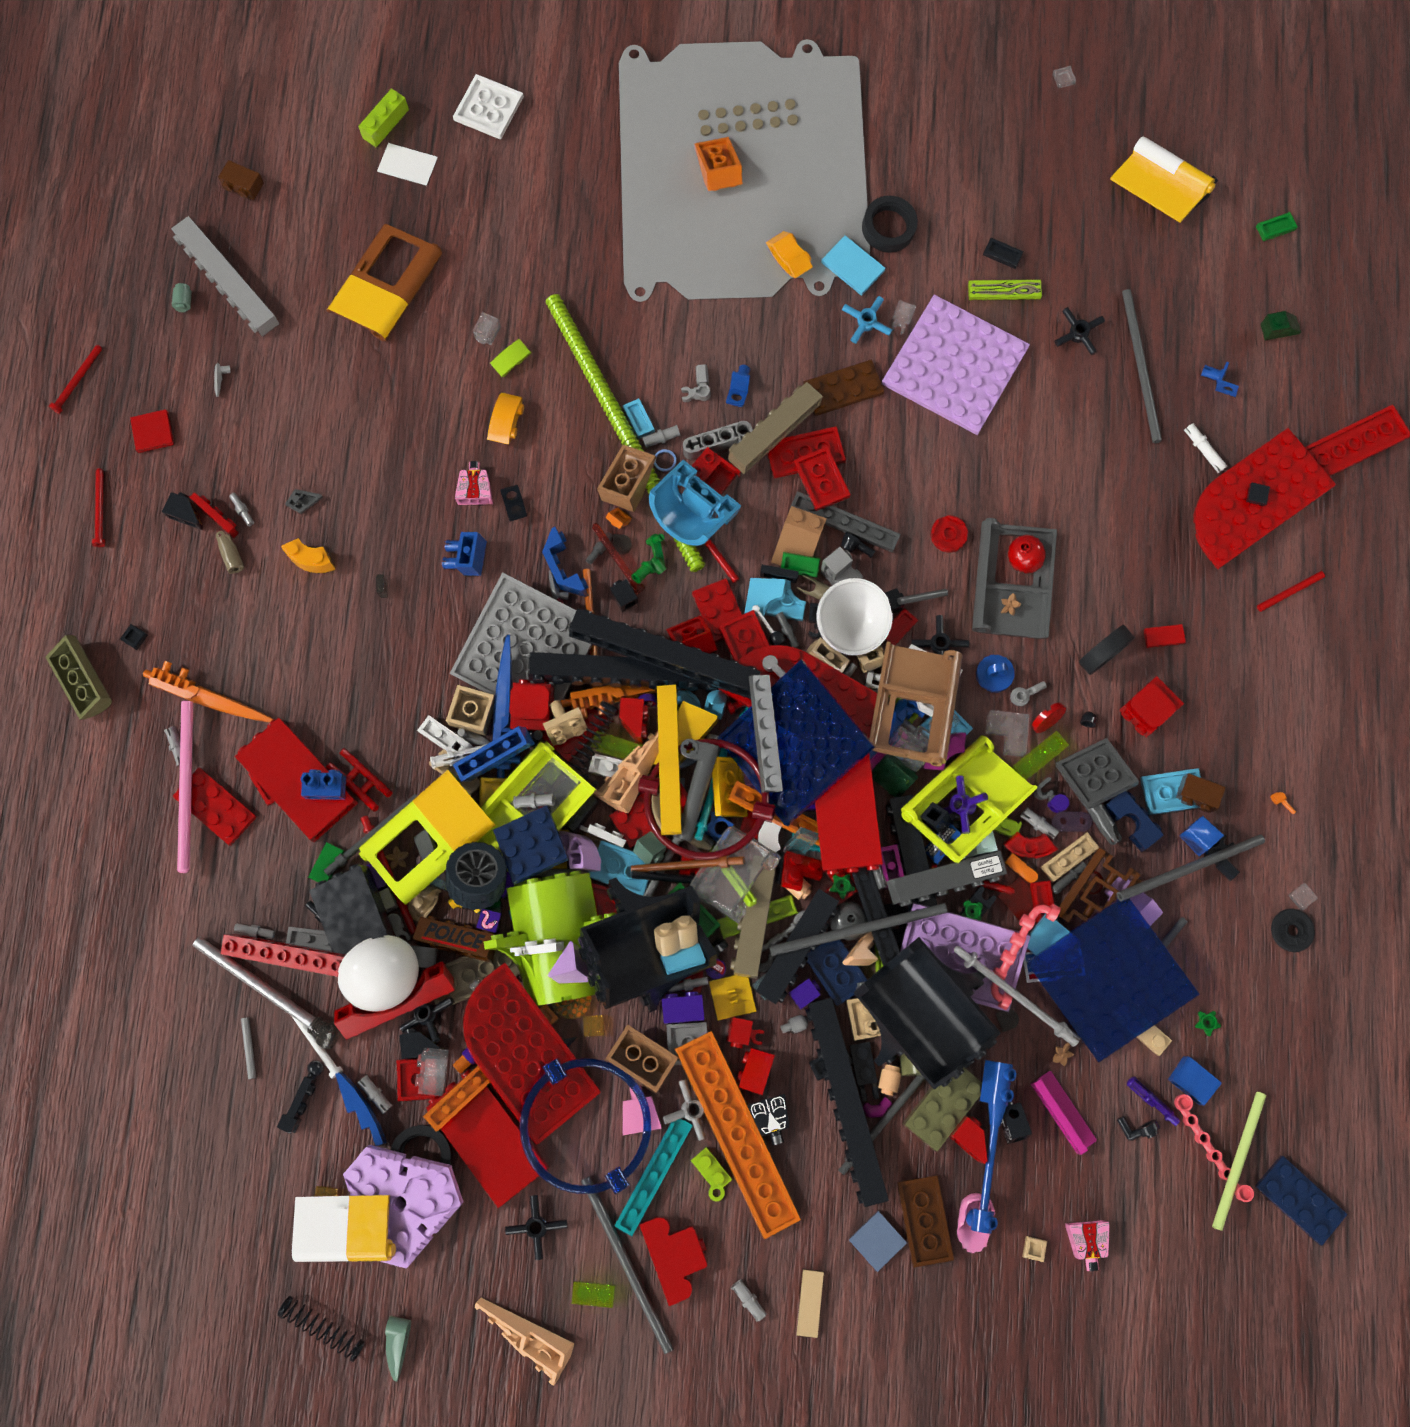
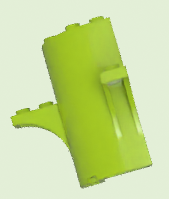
M581 870L569 872L570 876H568V873L555 874L554 877L553 875L542 877V881L541 878H533L514 884V887L506 888L514 932L507 933V937H503V934L493 935L491 940L484 941L485 950L494 949L501 951L513 960L521 974L524 989L537 1006L595 995L596 989L594 986L591 987L589 982L559 984L547 976L564 950L523 954L520 956H515V952H510V948L525 946V942L537 940V944H544V940L556 938V942L563 941L564 949L570 941L581 948L578 940L580 928L603 920V915L597 916L590 873L581 874ZM616 912L604 914V919L616 915Z

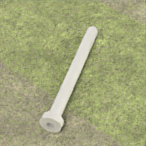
M292 1017L329 1069L330 1078H335L336 1073H342L343 1069L341 1066L337 1067L312 1030Z

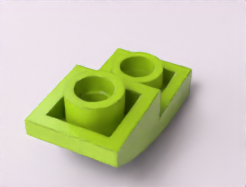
M518 339L502 351L490 364L501 377H505L532 352Z

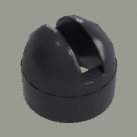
M1090 711L1085 712L1081 717L1080 723L1085 727L1093 728L1096 726L1097 716Z

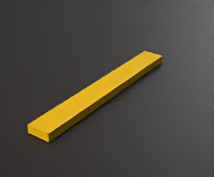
M657 686L661 834L676 835L682 834L677 686Z

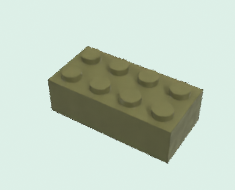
M963 1068L965 1072L957 1079L952 1077L953 1080L947 1086L942 1087L940 1085L936 1089L930 1087L902 1123L934 1151H938L981 1096L982 1082L965 1068Z

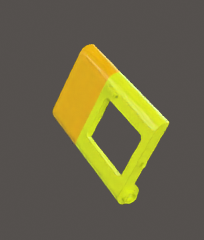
M447 769L360 846L361 852L359 855L365 862H370L395 895L407 905L446 870L447 860H449V856L455 849L466 843L477 842L496 824L463 788L456 776ZM418 820L438 846L403 879L396 882L377 859V854L412 822Z

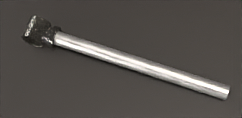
M198 937L194 941L193 947L308 1027L307 1032L317 1036L316 1043L324 1049L334 1048L341 1034L334 1021H323L321 1016L315 1018L232 958L220 954L221 951L202 937Z

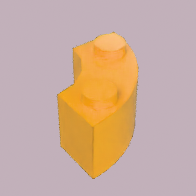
M782 231L766 242L776 261L791 277L797 278L813 267L810 262L812 260L811 256L797 244L796 238L792 233Z
M500 393L492 412L487 440L509 444L512 439L516 438L517 428L515 427L519 416L524 411L522 397Z
M299 538L281 546L291 561L305 571L326 573L336 570L328 552L323 546L318 548L307 547Z

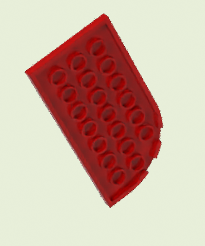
M1287 428L1221 474L1205 488L1199 497L1193 515L1196 539L1205 555L1217 569H1220L1328 492L1336 484L1292 431ZM1251 482L1270 487L1268 501L1265 506L1246 502Z
M784 645L766 646L749 652L737 661L740 665L752 666L761 671L760 675H770L774 718L777 725L822 751L862 747L869 740L877 699L875 691L795 647ZM766 656H775L778 665L793 681L803 684L805 693L802 698H792L791 694H789V686L774 671L768 672L763 668L762 661ZM718 688L724 694L752 709L751 699Z
M505 962L488 974L476 986L467 1002L463 1018V1033L467 1049L477 1066L534 1143L538 1145L600 1094L601 1091Z

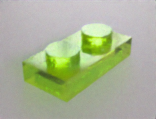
M574 1281L571 1304L613 1308L615 1285Z

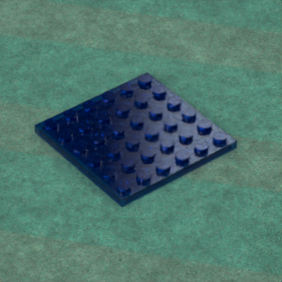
M803 660L796 663L771 687L783 791L769 792V804L776 806L775 813L785 826H789L875 748ZM750 706L717 739L738 745L751 754L758 762L752 706ZM727 750L761 794L760 783L752 767L741 756Z
M1130 898L1124 901L1117 899L1026 962L1098 1062L1200 995Z

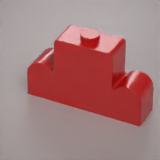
M656 1216L640 1223V1229L668 1305L672 1306L686 1300L692 1293V1282L685 1276L707 1267V1260L703 1252L707 1249L703 1238H698L693 1225L669 1234L670 1222L663 1216Z

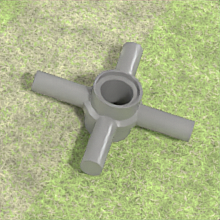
M681 1080L679 1085L685 1102L682 1104L681 1110L663 1116L664 1123L668 1124L681 1118L692 1121L698 1141L703 1140L706 1136L700 1117L703 1115L704 1110L699 1100L692 1098L687 1080ZM691 1104L696 1107L694 1115L689 1113V1106Z

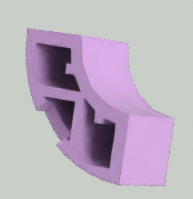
M559 831L569 857L570 869L584 872L601 871V858L597 847L590 838L580 834Z
M1118 877L1111 886L1121 891L1128 887L1131 880L1128 879L1126 882ZM1108 888L1104 891V893L1109 897L1107 901L1114 893ZM1144 893L1131 897L1125 907L1123 905L1119 907L1129 917L1133 925L1136 927L1140 925L1145 929H1148L1163 914L1156 902Z

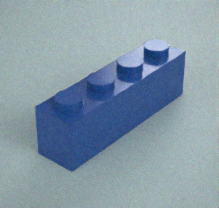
M518 726L454 763L453 766L461 782H471L533 746L534 742L527 728Z

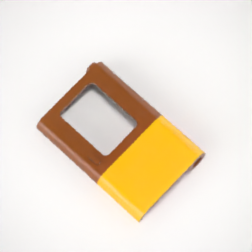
M384 224L326 311L329 313L333 312L369 329L379 340L386 341L442 256L441 248L435 243L430 244L395 227ZM397 237L420 249L397 284L392 286L368 275V272L390 239Z

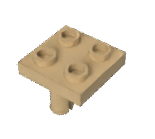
M559 700L553 701L550 704L555 718L543 723V726L553 746L563 744L568 739L580 736L587 731V726L579 707L565 713Z
M858 998L846 1000L854 1041L881 1036L876 1021Z

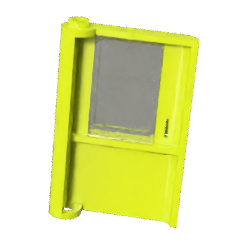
M540 741L481 806V809L496 825L477 843L483 842L492 845L501 852L493 830L537 810L532 809V807L515 809L513 803L514 796H529L531 793H536L537 795L554 793L555 805L548 807L559 832L596 789L552 752L555 749L547 741L545 743Z

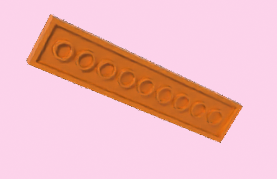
M712 1031L676 1048L675 1051L763 1239L800 1221L797 1210Z

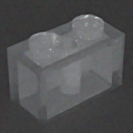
M424 1048L422 1055H418L417 1067H421L420 1074L416 1075L415 1086H419L418 1094L443 1096L449 1050Z

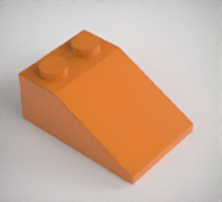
M729 137L694 143L703 180L708 191H716L721 188L735 187L743 184L742 166Z

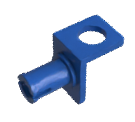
M1226 362L1224 369L1221 370L1205 365L1201 376L1216 380L1217 386L1215 391L1236 397L1239 386L1223 381L1229 362ZM1224 387H1230L1233 391H1229Z
M740 365L738 372H732L730 390L726 399L727 404L739 407L744 406L750 382V368L747 365ZM733 395H740L742 399L735 401L731 397Z

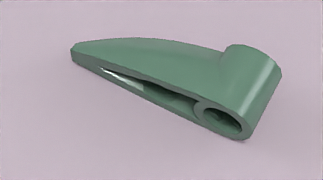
M390 1316L385 1330L386 1357L391 1376L394 1381L398 1382L409 1339L411 1320Z

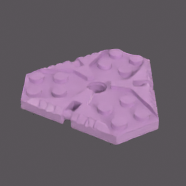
M368 1145L343 1174L350 1196L390 1195L388 1239H391L395 1244L396 1253L390 1261L380 1262L403 1268L410 1266L433 1239L432 1235L436 1234L463 1204L451 1165L416 1156L408 1159L404 1153ZM404 1167H408L407 1172L403 1171Z

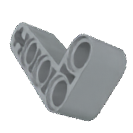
M740 421L689 437L683 442V455L685 458L693 460L697 459L707 447L715 453L729 449L733 444H738L742 441V437L745 434L739 432L741 430L752 432V426L747 421ZM727 435L730 439L724 440L722 437ZM706 441H711V442H713V444H711V445H706V444H704V443H705Z

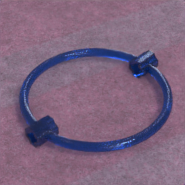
M558 1058L542 1067L545 1074L534 1084L524 1102L520 1117V1138L524 1153L537 1174L560 1190L576 1194H593L612 1189L614 1194H617L630 1185L627 1178L639 1166L650 1142L651 1114L647 1099L638 1083L629 1074L612 1063L584 1058L561 1064ZM577 1067L601 1068L620 1077L636 1095L643 1115L642 1140L633 1160L623 1171L619 1166L604 1175L607 1181L595 1185L570 1184L551 1175L535 1157L528 1135L529 1114L539 1091L547 1082L550 1081L554 1085L567 1077L565 1071Z

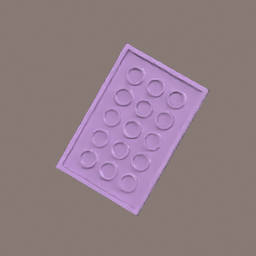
M913 902L911 911L929 906ZM947 912L907 923L900 952L920 937L943 964L957 972L975 973L978 970L973 966L969 968L964 967L965 960L954 952L956 946H960L969 954L976 952L978 954L977 960L993 971L995 967L1000 969L1003 964L1000 957L1005 949L1010 951L1013 945L1009 942L1014 932L1019 933V931ZM1030 934L1026 936L1025 943L1019 949L1016 959L1010 966L1004 980L1014 989H1016L1031 937ZM987 977L982 980L984 984L976 991L973 989L974 994L971 998L975 1003L1009 1012L1010 1006L1007 1010L998 1007L999 1002L991 994L992 981ZM999 987V992L1003 995L1005 991Z

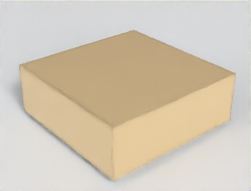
M1026 1236L1022 1257L1044 1262L1047 1241Z

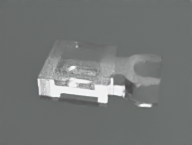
M899 300L893 315L895 321L891 327L892 331H894L895 327L899 326L901 327L900 334L905 332V323L910 325L916 309L915 305Z

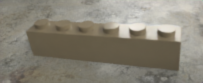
M808 382L803 386L799 385L794 390L792 396L784 398L777 409H772L764 421L760 420L752 432L748 431L742 437L741 442L731 446L728 460L745 474L821 405L823 396Z
M754 855L753 861L749 860L747 872L751 873L750 880H746L745 883L757 898V903L752 907H748L742 899L741 911H744L743 919L739 918L737 930H741L740 938L735 939L734 950H737L736 958L732 957L730 968L734 970V975L758 978L777 859Z

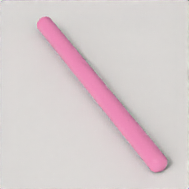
M192 701L181 702L177 871L179 873H187L190 870L193 744Z

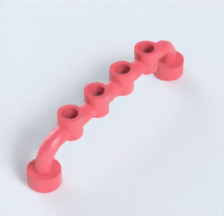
M1055 904L1051 906L1038 905L1032 909L1029 915L1023 914L1019 925L1022 926L1020 932H1014L1009 942L1013 944L1010 951L1006 949L1003 951L1000 957L1003 964L1000 969L995 967L992 972L1005 980L1007 972L1014 963L1019 949L1024 945L1026 936L1033 928L1037 916L1040 913H1046L1045 918L1054 922L1061 908ZM992 982L991 994L993 998L999 1002L998 1007L1007 1010L1013 997L1006 992L1003 995L1000 994L999 986Z
M1185 1094L1178 1095L1174 1100V1104L1183 1115V1123L1192 1128L1195 1133V1141L1204 1146L1207 1151V1159L1216 1164L1219 1169V1177L1227 1181L1228 1177L1224 1176V1172L1227 1170L1230 1173L1231 1168H1228L1222 1160V1153L1215 1150L1211 1144L1209 1134L1203 1132L1199 1126L1197 1116L1189 1111L1193 1106L1192 1098ZM1189 1117L1193 1119L1191 1124L1188 1122ZM1202 1134L1204 1135L1203 1142L1200 1140V1136ZM1214 1152L1216 1153V1159L1212 1158ZM1237 1184L1235 1196L1240 1201L1250 1202L1254 1197V1191L1248 1185Z

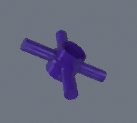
M956 776L958 794L951 798L950 806L943 809L948 811L949 814L953 812L959 814L961 817L962 834H969L968 815L974 813L976 804L988 800V795L986 793L974 797L966 795L964 776Z

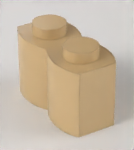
M681 916L672 923H663L654 929L656 949L662 956L675 954L680 949L690 948L698 943L697 925L691 916Z

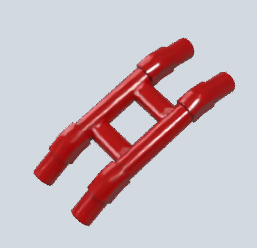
M343 748L339 754L354 767L345 775L346 787L373 812H376L379 806L366 794L368 790L374 785L387 798L393 792L347 749ZM332 762L326 765L328 770H339ZM359 773L368 779L361 788L352 782Z

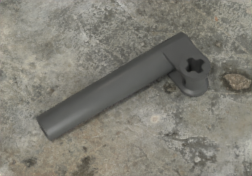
M686 739L681 744L682 755L696 760L697 763L681 817L682 834H677L676 838L689 842L692 841L720 748L717 745L693 739ZM692 744L695 751H691L690 754L686 753L684 746Z

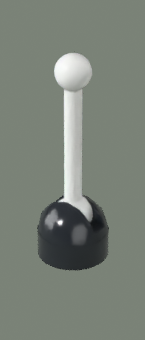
M754 605L752 610L758 614L771 633L769 637L770 643L772 645L782 643L786 639L785 636L779 631H774L760 612V607Z

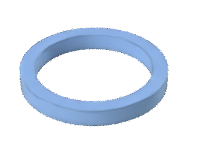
M667 449L658 451L655 454L656 458L661 453H669L673 456L674 463L670 468L663 469L656 464L655 459L654 466L662 472L671 471L676 465L675 454Z

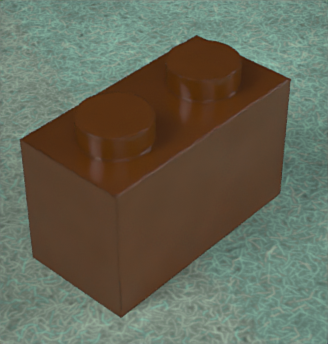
M230 160L227 161L218 176L225 190L229 192L234 191L245 199L248 197L255 200L264 184L259 173Z
M1188 773L1182 777L1176 798L1185 805H1195L1200 807L1201 811L1211 813L1219 809L1226 787Z

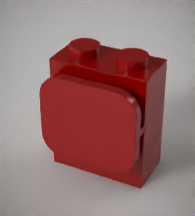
M1156 676L1129 700L1120 711L1123 718L1131 722L1140 735H1144L1147 738L1184 703Z
M519 679V683L513 682L510 694V729L513 730L521 726L526 727L528 731L540 730L546 732L543 723L553 719L550 704L554 701L555 686L549 684V682L541 684L530 683L531 681Z

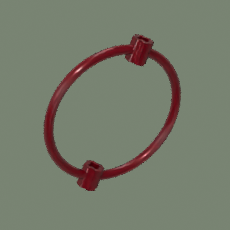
M696 740L717 745L741 756L752 767L760 783L758 762L746 750L724 740ZM692 744L684 746L686 751L693 749ZM679 745V754H681V745ZM659 762L652 770L650 776L642 775L639 781L638 791L644 793L645 815L652 832L668 849L690 859L714 860L734 854L753 840L762 828L764 821L772 823L775 815L776 806L769 804V792H761L762 801L755 802L752 818L757 820L751 830L740 841L719 851H691L678 846L665 835H662L661 829L655 820L652 810V795L658 797L660 793V779L657 778L659 776Z

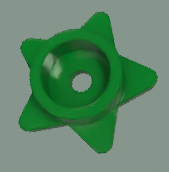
M849 874L844 877L833 875L834 884L829 891L838 892L841 899H844L847 892L855 890V887L850 884Z
M1201 1011L1198 1012L1199 1021L1195 1028L1203 1029L1207 1036H1211L1214 1029L1221 1028V1025L1217 1022L1215 1011L1209 1014Z

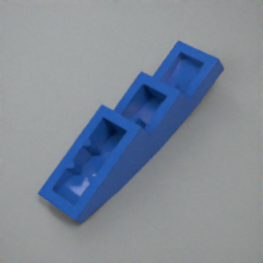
M336 1073L347 1113L356 1111L361 1130L370 1128L375 1146L386 1144L387 1140L381 1125L368 1101L358 1087L344 1073Z

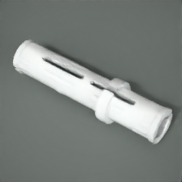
M1194 423L1184 429L1194 442L1193 445L1198 447L1217 473L1222 472L1228 467L1206 440V435L1203 436Z
M487 744L455 752L447 751V754L430 757L431 766L433 769L447 765L453 766L454 763L466 757L463 755L473 753ZM457 756V758L443 761L444 759L453 758Z

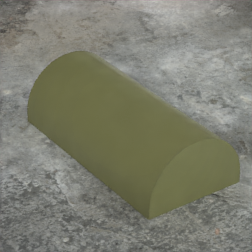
M65 635L48 653L46 659L79 719H88L106 710L111 705L112 700L77 637Z

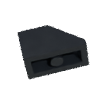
M171 492L162 513L169 519L202 530L203 525L194 504L189 500V496L181 492L178 494Z
M417 1029L405 1030V1034L399 1035L401 1056L404 1060L445 1053L444 1048L437 1043H433L432 1039L423 1032H417Z

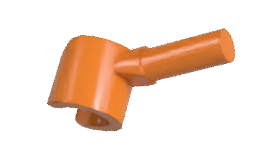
M1276 792L1270 796L1274 804L1282 803L1291 814L1296 813L1286 800L1287 797L1283 792Z

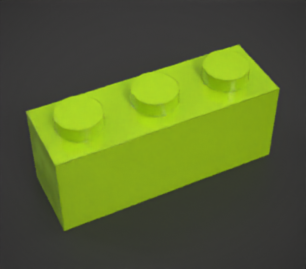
M391 88L358 126L362 138L377 147L409 111L405 97Z

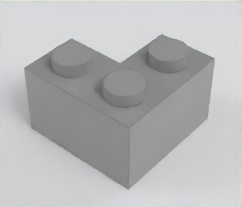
M841 547L836 549L822 562L820 573L831 585L849 578H863L857 569L854 570L851 567L853 561L851 554Z

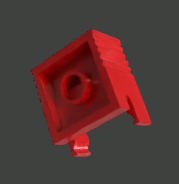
M709 447L692 464V467L697 470L696 476L720 495L736 478V475L738 477L741 476L740 470L725 459L720 458L711 449L709 450Z

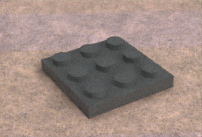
M1107 738L1056 763V768L1086 810L1139 784V780Z

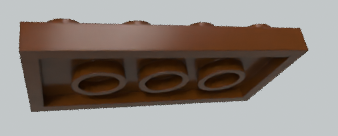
M872 359L803 381V385L808 382L823 396L821 405L813 411L815 416L884 394L883 386Z
M938 1175L896 1182L912 1267L953 1261L954 1257Z

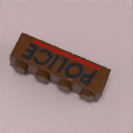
M432 916L427 918L420 917L413 936V940L417 945L436 948L440 951L489 963L492 962L495 953L494 949L485 950L484 941L491 940V936L494 935L493 932L487 930L478 931L470 925H464V927L457 926V923L448 920L441 922Z

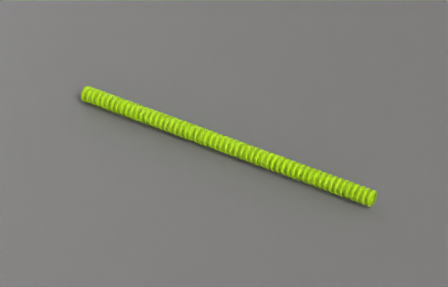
M553 294L546 299V305L551 310L553 318L563 333L566 342H568L569 347H571L573 355L576 356L575 358L584 375H586L589 384H591V388L596 394L599 403H601V407L606 412V416L609 417L608 419L614 427L617 436H619V440L622 441L621 444L644 451L636 435H634V431L631 430L632 428L626 420V416L621 411V407L616 401L613 392L608 387V383L603 378L601 370L593 359L590 350H588V346L573 322L570 313H568L565 304H563L560 295ZM653 468L646 486L648 493L660 482ZM674 538L677 547H680L679 551L682 552V557H685V562H688L687 566L691 567L690 571L697 572L705 566V562L699 556L700 553L697 551V547L684 544Z

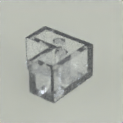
M990 710L987 714L985 734L1004 736L1003 755L1023 757L1027 752L1030 714Z
M919 725L911 733L900 726L889 738V745L926 752L930 731ZM889 755L915 772L926 763Z

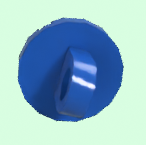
M1001 655L985 657L980 661L976 669V679L979 685L989 692L999 693L1006 690L1012 684L1015 677L1012 663Z

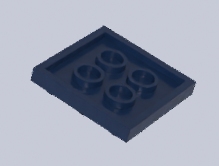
M547 805L493 830L514 884L569 860Z

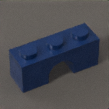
M1125 791L1115 796L1105 804V807L1115 822L1125 816L1134 820L1136 829L1128 838L1140 852H1143L1163 836L1162 829L1156 822L1150 820L1148 812L1143 807L1137 805L1135 797L1130 792Z

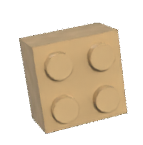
M457 685L446 722L451 727L462 728L466 731L486 736L494 712L495 695Z

